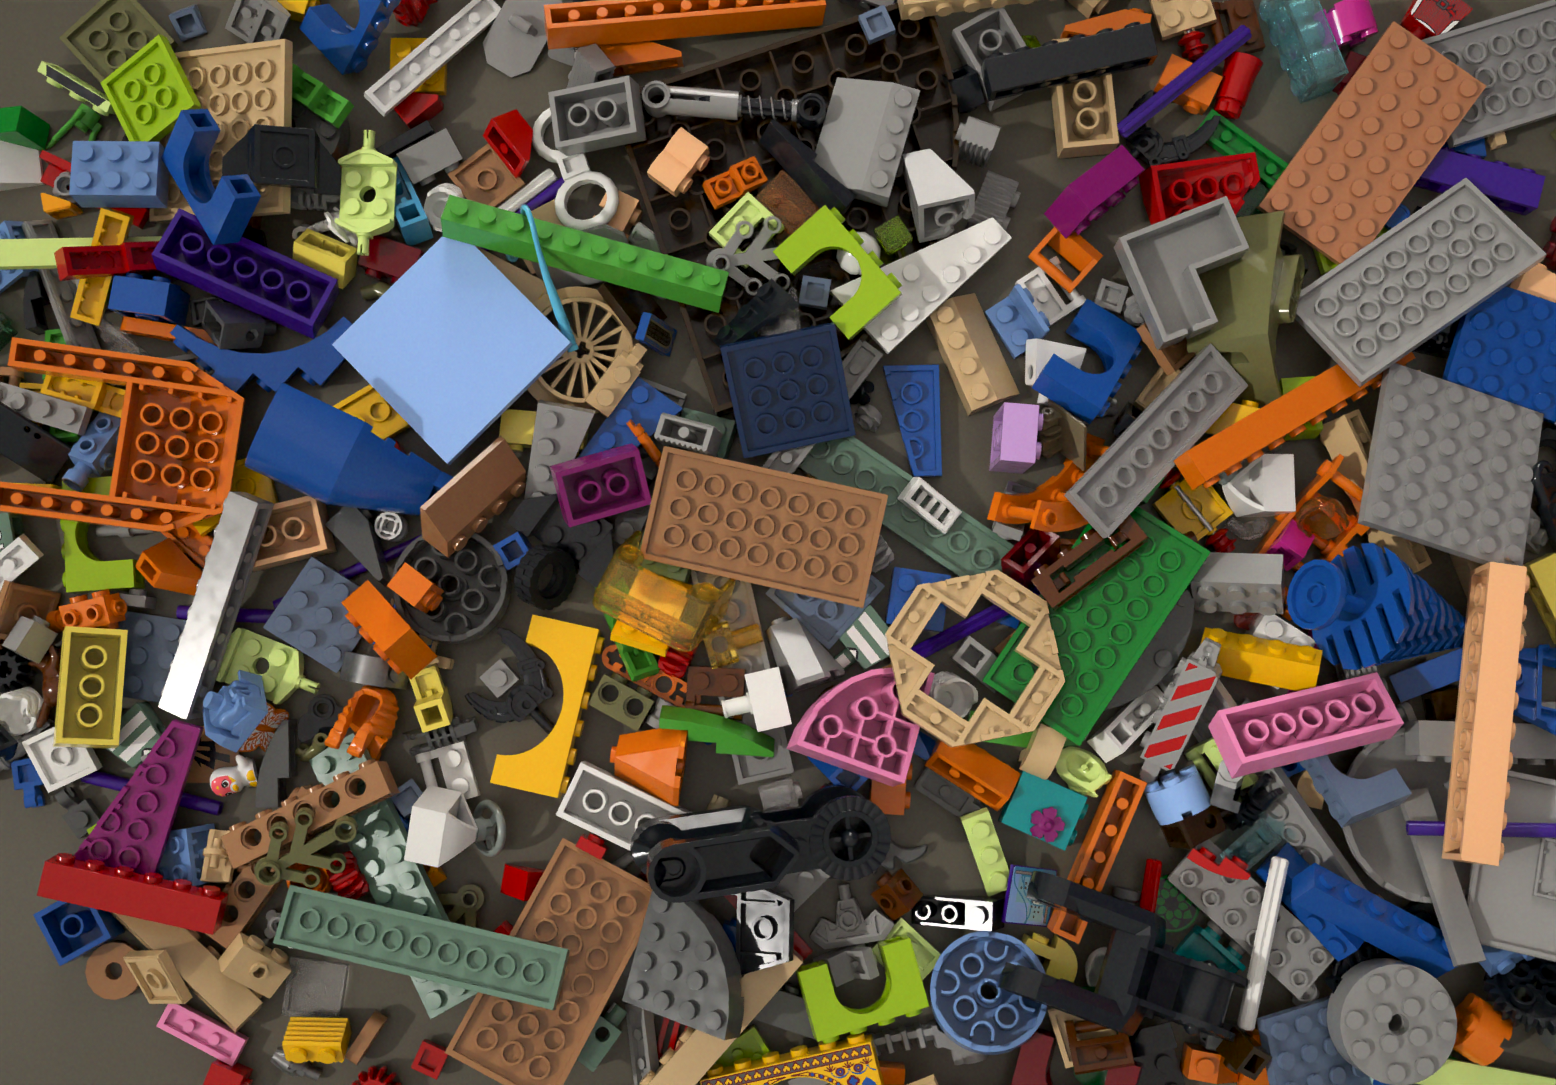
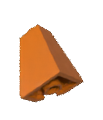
M658 728L619 735L617 746H612L610 763H615L614 775L672 806H678L686 765L688 730Z

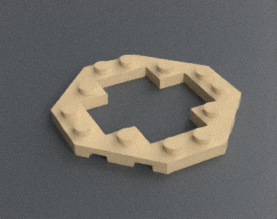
M998 569L971 576L966 575L946 579L945 581L917 585L885 633L902 715L951 748L1033 732L1065 683L1063 670H1061L1057 643L1049 619L1047 601ZM983 596L1029 626L1014 651L1038 666V669L1009 714L984 698L970 720L966 721L919 690L935 665L911 650V647L940 603L966 618L979 597Z

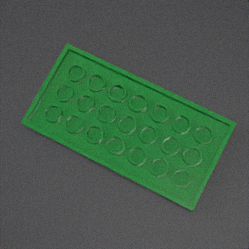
M1138 506L1130 515L1147 535L1148 542L1054 611L1047 602L1049 619L1054 631L1059 652V662L1061 670H1063L1065 683L1041 721L1078 746H1081L1211 554V551ZM1089 523L1087 524L1081 535L1078 537L1072 548H1075L1077 545H1079L1082 542L1080 538L1086 532L1093 529V527ZM1116 530L1110 536H1114L1118 531ZM1109 537L1104 539L1105 544L1069 571H1066V569L1062 571L1070 579L1071 583L1068 586L1075 582L1074 577L1108 551L1111 549L1114 552L1116 551L1109 542ZM1126 540L1125 542H1123V543L1119 546V548L1122 547L1124 544H1126V543L1128 542V540ZM1062 572L1052 578V581L1058 578ZM1067 585L1064 586V587H1063L1061 590H1059L1058 592H1059V593L1062 592V591H1063L1064 589H1066L1068 586H1067ZM1021 622L982 680L1014 703H1016L1038 669V666L1014 651L1029 628L1023 622Z

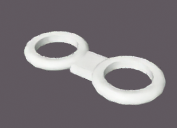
M548 108L542 112L534 123L532 144L539 156L549 162L558 163L563 180L565 181L558 189L554 201L558 219L564 226L579 231L608 224L616 214L619 204L616 185L611 178L603 173L591 171L585 153L566 156L558 150H552L545 146L544 133L547 126L552 122L551 111ZM590 183L604 188L607 194V201L605 207L598 215L591 219L580 220L568 214V198L576 188Z

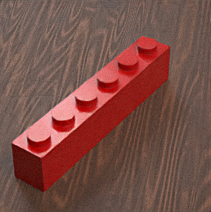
M58 853L44 863L37 896L211 935L221 928L229 893L221 892L219 887L210 885L203 886V888L193 886L191 881L185 879L166 880L163 879L161 874L152 872L145 873V875L135 873L133 868L127 866L108 867L104 866L105 863L100 860L90 859L81 861L75 859L76 856L69 853Z

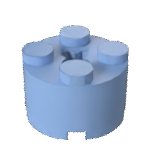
M1196 765L1187 766L1181 769L1178 774L1175 773V770H1170L1158 776L1159 782L1152 781L1147 783L1144 794L1160 825H1168L1184 820L1183 816L1190 813L1195 815L1210 806V796Z

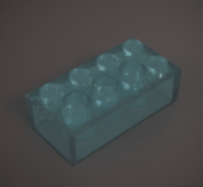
M1262 0L1259 4V13L1262 20L1267 22L1271 43L1278 49L1282 69L1288 73L1293 95L1297 96L1299 103H1303L1330 93L1349 71L1320 1Z

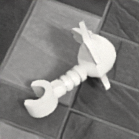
M338 206L333 207L334 212L329 213L327 211L324 213L327 220L312 225L301 224L292 233L293 239H297L301 232H304L307 228L318 233L331 230L345 243L351 242V245L355 248L358 246L357 235L341 228L335 223V218H339L340 208Z

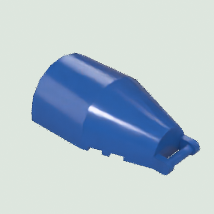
M283 382L263 417L245 460V467L327 505L416 516L420 515V507L453 478V476L442 472L413 452H409L408 455L404 454L394 447L396 441L387 437L384 441L371 432L373 427L368 423Z

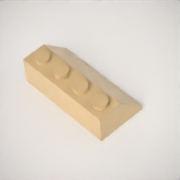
M975 293L947 299L925 319L968 416L1020 394Z

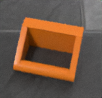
M1054 226L1030 253L1028 258L1068 293H1071L1104 255L1082 236L1077 235L1076 232L1065 239ZM1047 245L1080 272L1074 281L1040 253Z

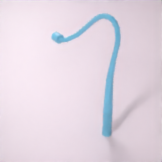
M523 204L520 207V214L527 215L541 274L555 318L561 330L560 332L573 344L567 351H575L579 347L551 279L540 246L532 212L527 205ZM506 254L508 261L515 262L518 260V257Z

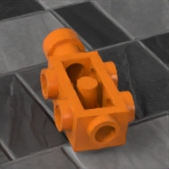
M106 589L91 593L93 599H88L87 594L69 598L71 604L58 606V610L50 611L46 616V621L50 623L49 629L55 633L63 632L65 626L116 629L119 628L118 622L126 620L127 604L120 598L119 593L111 594L110 590Z

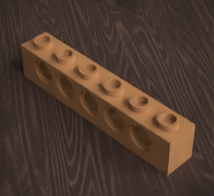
M375 758L369 759L359 764V770L351 774L349 771L342 772L332 778L334 782L326 786L322 783L307 789L308 795L299 799L298 796L288 798L282 801V807L275 811H272L271 808L257 813L255 815L256 820L248 824L246 821L229 827L230 832L221 836L233 869L246 868L267 856L271 840L269 837L271 826L275 822H280L283 817L287 820L289 832L286 839L282 841L280 851L291 846L296 828L294 819L300 808L311 805L314 810V819L308 827L306 838L334 825L339 817H351L399 794V789L387 761H376ZM361 779L366 784L363 794H360L357 790V784ZM335 792L340 797L339 804L336 807L331 802L332 795ZM305 814L299 816L303 821L309 820ZM281 829L274 830L277 835L284 834ZM257 830H259L261 833V841L259 844H257L254 839V835Z
M309 784L301 786V788L296 787L288 798L298 796L299 799L308 795L306 790L313 786ZM308 805L307 808H310L314 812L313 807L311 805ZM283 817L280 822L288 825L287 820ZM316 834L306 838L305 843L312 840ZM260 837L259 840L256 842L257 844L260 843L261 837ZM291 846L281 850L279 858L289 853ZM256 863L246 868H238L237 872L239 875L234 883H228L222 890L224 893H229L221 928L213 935L205 933L226 949L240 932L243 934L247 933L283 881L281 879L273 885L261 884L254 874ZM247 881H250L254 884V895H250L247 893ZM230 905H233L237 908V919H234L230 916Z

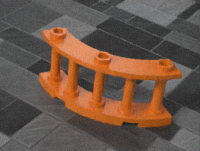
M1087 433L1085 471L1076 466L1072 460L1066 458L1063 463L1065 466L1057 476H1052L1045 483L1038 486L1033 492L1019 494L994 492L987 520L1005 524L1031 522V529L1044 532L1069 531L1088 524L1089 522L1064 495L1110 446H1103L1104 439Z
M1339 454L1331 462L1326 459L1316 471L1317 476L1295 498L1296 512L1275 515L1274 519L1277 521L1253 553L1265 554L1292 519L1315 536L1312 543L1320 549L1322 554L1318 560L1330 562L1338 554L1342 557L1344 556L1342 551L1349 548L1346 544L1357 533L1362 536L1371 528L1358 524L1359 514L1356 517L1353 514L1349 516L1317 492L1330 479L1361 502L1363 489L1337 471L1344 456ZM1308 500L1342 524L1341 528L1344 530L1334 541L1325 539L1295 516ZM1300 561L1292 569L1297 572L1304 563ZM1285 586L1284 603L1286 606L1284 607V613L1280 615L1291 621L1292 618L1288 612L1287 605L1289 588Z

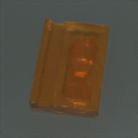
M783 170L755 197L769 212L780 219L785 227L784 230L789 235L793 234L819 210L817 205L801 187Z

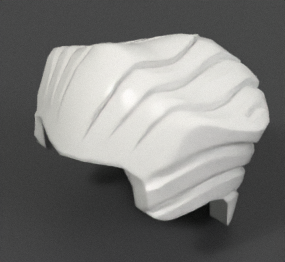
M451 183L440 184L427 193L424 211L428 221L436 231L442 232L441 216L449 195L466 199L462 194V190Z
M941 671L934 675L929 696L961 718H964L972 705L978 702V691L976 688L952 672Z
M24 687L1 694L0 724L5 725L11 736H18L33 731L37 728L36 723L42 703L44 702L43 698L31 687Z

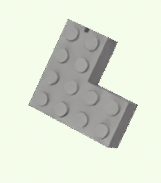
M1227 196L1119 237L1114 246L1116 255L1157 351L1179 343L1185 337L1189 339L1210 331L1218 323L1198 275L1242 258L1249 249Z

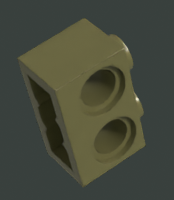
M615 672L611 676L604 674L588 705L633 730L640 731L656 702L651 698L653 693L639 685L636 689L626 684L628 679ZM609 685H614L618 689L619 694L615 701H608L604 696V690ZM632 699H639L643 703L641 714L634 715L629 711V703Z

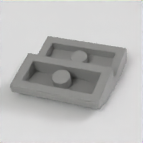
M236 0L225 29L247 43L279 40L285 31L291 14L277 0Z

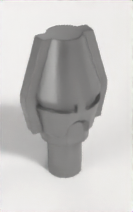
M277 1047L270 1060L271 1063L285 1074L294 1077H303L305 1075L317 1081L323 1071L310 1065V1061L303 1063L287 1061L282 1047Z

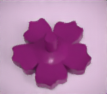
M1050 806L1049 808H1044L1042 813L1035 810L1031 814V823L1036 824L1030 828L1032 836L1039 839L1044 836L1047 843L1054 842L1058 836L1056 831H1063L1065 826L1061 817H1056V809Z

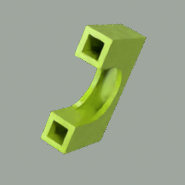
M824 205L781 243L773 253L794 276L817 255L827 250H843L856 258L861 269L860 286L855 295L829 317L842 333L851 340L902 295L899 291L902 284L892 273L886 276L879 268L883 262L873 251L869 254L866 253L860 246L864 243V240L854 229L850 232L847 231L842 225L845 218L835 207L829 210Z
M112 476L88 478L89 483L82 492L109 496ZM62 481V488L60 489L75 491ZM60 520V526L64 532V543L61 547V553L65 560V571L62 581L67 593H94L106 589L110 591L145 589V578L135 568L138 560H100L92 553L88 545L87 532L90 523Z
M902 934L877 942L885 969L886 984L880 998L865 1008H849L838 1001L827 963L823 960L800 966L795 971L813 1037L817 1042L822 1041L823 1044L832 1043L839 1040V1035L848 1032L851 1035L860 1034L867 1031V1026L878 1023V1026L888 1025L895 1021V1017L904 1014L906 1017H913L921 1014L923 1008L929 1007L910 937Z

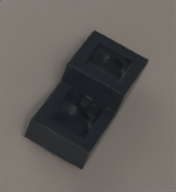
M31 271L29 272L24 290V322L26 330L41 335L45 334V330H49L43 306L51 303L39 272Z

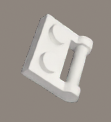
M1058 257L1051 258L1049 261L1065 274L1060 267L1061 262ZM1037 267L1016 281L1015 285L1020 284L1023 289L1027 288L1034 298L1033 305L1038 312L1042 311L1046 315L1050 326H1052L1073 311L1079 309L1086 301L1084 295L1080 296L1076 289L1068 293L1060 286L1071 301L1066 305L1046 277V273L1040 267Z
M466 741L415 756L416 762L420 763L426 788L429 785L438 787L431 759L439 758L447 789L463 792L465 799L480 795Z

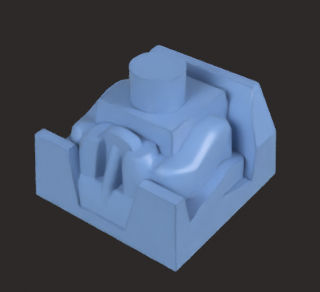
M243 670L237 672L239 681L235 680L229 686H223L218 693L209 691L204 698L202 708L205 735L220 746L237 753L268 713L262 676Z

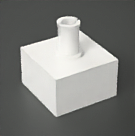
M779 667L745 674L748 688L746 695L725 701L721 700L725 718L749 712L751 715L754 714L757 732L792 724Z

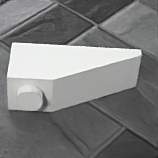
M1155 685L1142 696L1128 702L1087 741L1088 744L1106 763L1124 753L1153 723L1151 720L1157 708H1164L1167 699L1163 698L1164 693Z

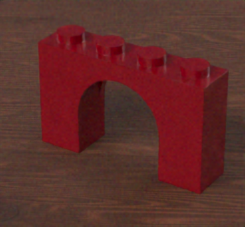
M1038 1028L1032 1037L1021 1045L1011 1085H1054L1051 1079L1050 1067L1057 1042L1055 1033ZM1134 1060L1135 1066L1108 1070L1104 1085H1138L1144 1063Z

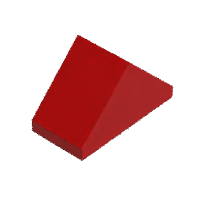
M413 92L393 110L407 127L412 129L426 120L430 121L444 108V103L437 94Z
M505 864L500 893L522 901H528L545 870Z

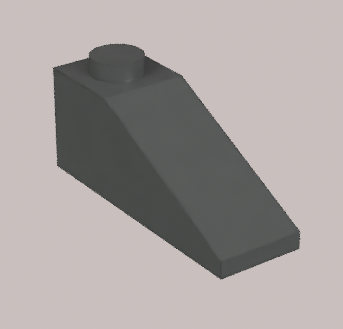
M343 507L325 524L326 527L378 582L389 588L387 584L391 579L381 540L375 532L374 524L370 521L374 516L367 509Z

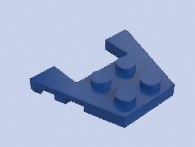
M1549 644L1538 645L1537 648H1522L1519 651L1518 663L1521 664V676L1516 681L1515 690L1518 693L1519 701L1516 710L1513 711V715L1556 735V709L1541 705L1542 665L1556 668V647L1550 648Z

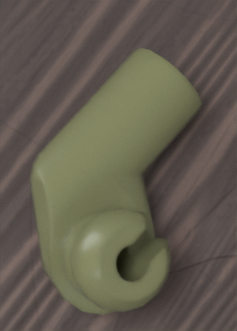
M378 282L360 287L361 295L364 301L381 297L392 285L387 282Z
M317 733L310 747L306 743H301L299 748H296L295 756L301 758L300 761L309 762L310 759L326 749L325 740L328 736L324 733Z

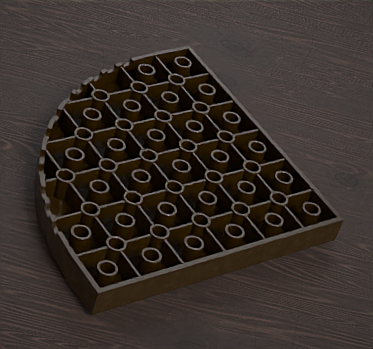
M898 2L885 6L896 29L895 34L870 45L858 21V16L661 80V82L668 86L740 91V95L744 98L749 95L750 98L756 99L760 96L761 99L772 97L773 100H781L783 98L784 101H791L792 99L797 100L799 97L802 98V96L808 93H815L824 99L826 113L837 77L893 82L920 90L903 154L931 149L955 172L957 170L959 140L955 139L959 128L957 95L953 93L949 82L947 88H945L942 75H945L948 81L954 79L944 41L935 16L924 17L920 20H901ZM645 86L640 87L647 140L626 144L625 148L662 254L706 266L708 254L716 248H723L709 235V231L741 198L715 210L702 184L705 180L728 171L730 166L753 156L756 157L768 181L750 192V194L775 217L779 218L783 225V222H786V220H802L801 216H804L806 222L819 210L817 205L760 143V139L769 123L773 120V117L763 119L762 116L751 118L750 115H743L742 117L739 116L738 120L665 115L656 118L649 115L645 110L642 99V91ZM655 95L650 101L655 104L660 103L664 97ZM813 107L807 108L804 111L809 116H815L819 113ZM784 118L776 119L779 124L814 152L816 151L823 124L815 130H808L797 124V121L792 122L790 119L786 121ZM682 127L708 146L710 160L701 172L697 170L692 175L693 183L688 191L684 194L680 192L675 197L648 177L647 171L657 156L665 149L673 135ZM902 158L887 207L854 199L843 216L845 221L842 225L848 232L852 229L856 232H866L877 240L881 248L880 260L883 262L879 268L938 241V239L919 243L904 180ZM779 199L783 202L790 201L798 208L794 209L790 205L780 202L768 203L767 205H765L764 202L767 200ZM760 222L753 232H760L763 224ZM795 226L794 232H795L800 226ZM775 234L772 237L774 247L779 246L776 238V235L778 234ZM750 237L740 243L738 248L742 252L752 243ZM837 249L820 253L795 276L791 274L779 259L763 261L778 273H784L789 277L790 285L785 291L798 303L803 275L830 279V290L861 277V275L849 274L840 267L836 258ZM724 258L716 260L718 268L725 266L726 260ZM741 265L736 266L749 278L755 277L760 280L762 285L769 281V279L751 266H748L746 269ZM729 275L719 313L678 302L715 415L718 417L733 413L734 410L721 349L713 340L723 326L728 325L737 315L738 310L743 305L748 304L755 296L748 294L744 286ZM783 276L778 277L776 283L780 286H783L786 282ZM752 281L748 285L749 291H756L758 288L756 281ZM829 292L827 310L798 306L792 311L788 307L778 315L780 320L773 326L767 324L760 328L756 338L831 323L833 321L829 317L842 306ZM835 324L842 362L859 339L862 343L864 341L868 343L872 339L863 329L853 339L849 340Z

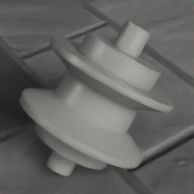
M1134 295L1130 296L1124 301L1122 307L1124 318L1130 325L1141 326L1145 323V320Z

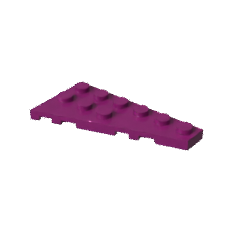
M177 719L172 720L143 763L138 766L126 786L121 789L96 823L95 828L79 846L78 851L75 853V859L81 861L90 859L100 860L105 863L104 866L113 868L127 866L133 868L135 873L144 875L148 872H158L204 727Z

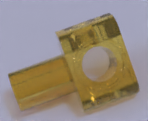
M726 620L700 629L712 670L740 661L737 653L738 649L763 642L758 623L730 631ZM717 637L724 638L728 643V648L722 653L715 652L711 647L712 641Z

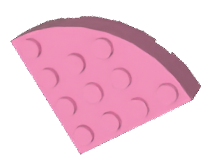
M880 668L851 677L822 694L806 710L796 725L786 749L893 787L905 783L920 727L902 715L892 668ZM930 672L919 689L928 696L935 675Z

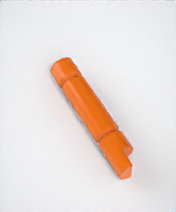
M632 419L626 422L627 426L659 468L662 453L647 432H644L645 430L641 424L635 425Z

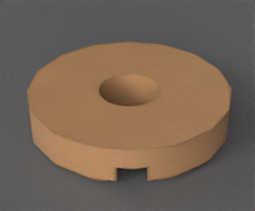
M116 940L105 943L93 951L87 961L85 974L87 983L95 994L103 999L117 1000L131 995L139 988L123 958L130 951H139L136 946ZM113 962L120 964L122 967V974L119 978L114 977L110 972V966Z

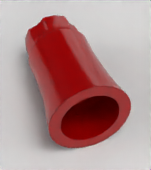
M1233 52L1224 60L1223 78L1219 85L1214 110L1223 117L1233 120L1240 118L1254 81L1263 66V62L1259 58L1247 53Z

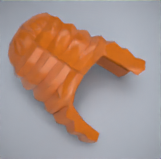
M371 685L362 686L359 691L354 693V697L348 699V705L343 707V712L338 714V720L330 730L325 740V745L330 748L339 749L348 728L351 727L357 733L348 747L347 753L361 758L367 748L371 758L379 761L381 751L393 737L392 731L395 729V721L398 719L397 712L399 707L395 695L386 688Z

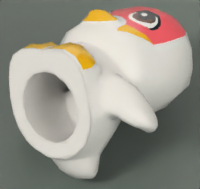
M237 755V766L222 767L214 770L210 776L212 791L216 795L224 797L240 792L244 786L257 787L258 772L254 759Z

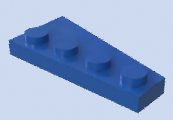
M939 364L883 366V372L912 476L941 477Z
M637 377L578 458L631 443L638 448L641 444L626 422L632 419L635 425L640 423L645 430L644 432H647L649 437H651L656 431L662 413L676 416L683 408L640 377Z

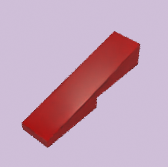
M159 241L123 242L120 245L62 247L54 252L60 281L118 276L125 275L126 273L161 272L156 269L151 255Z

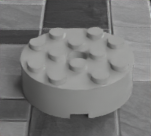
M1392 958L1369 959L1353 966L1344 973L1334 994L1331 993L1327 1006L1328 1031L1339 1054L1348 1063L1367 1076L1389 1085L1414 1084L1427 1079L1437 1072L1450 1056L1457 1035L1456 1011L1443 985L1426 971Z

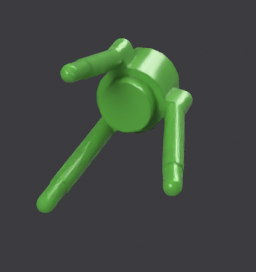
M81 103L72 115V118L46 144V148L51 149L73 126L84 133L91 130L88 141H95L97 134L103 127L98 123L101 116L87 105Z

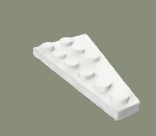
M992 217L881 267L880 269L886 276L892 273L902 284L899 288L902 295L868 324L864 330L889 354L1001 250L1012 237ZM861 277L830 290V294L843 306L857 292Z

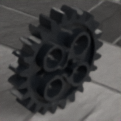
M1535 957L1529 961L1525 959L1519 961L1506 974L1497 973L1490 977L1485 972L1483 990L1488 992L1486 1000L1494 1002L1493 1009L1495 1011H1503L1502 1020L1511 1017L1514 1019L1513 1027H1517L1520 1023L1524 1024L1527 1033L1533 1027L1536 1028L1539 1035L1543 1034L1544 1029H1548L1552 1035L1556 1034V962Z

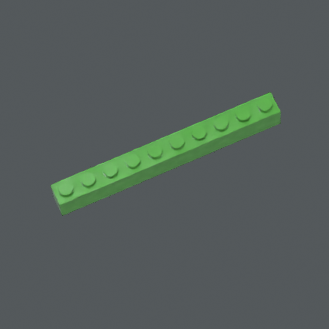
M449 195L441 216L443 237L539 263L527 216ZM534 218L540 246L547 266L719 313L729 272Z

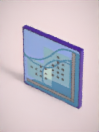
M1011 864L1001 922L1047 927L1051 907L1035 902L1026 896L1033 871L1056 876L1057 870Z

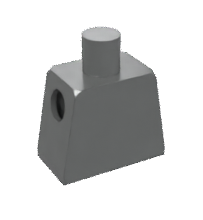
M206 300L202 327L219 349L259 348L262 346L264 335L274 336L276 333V322L263 319L260 315L233 303Z

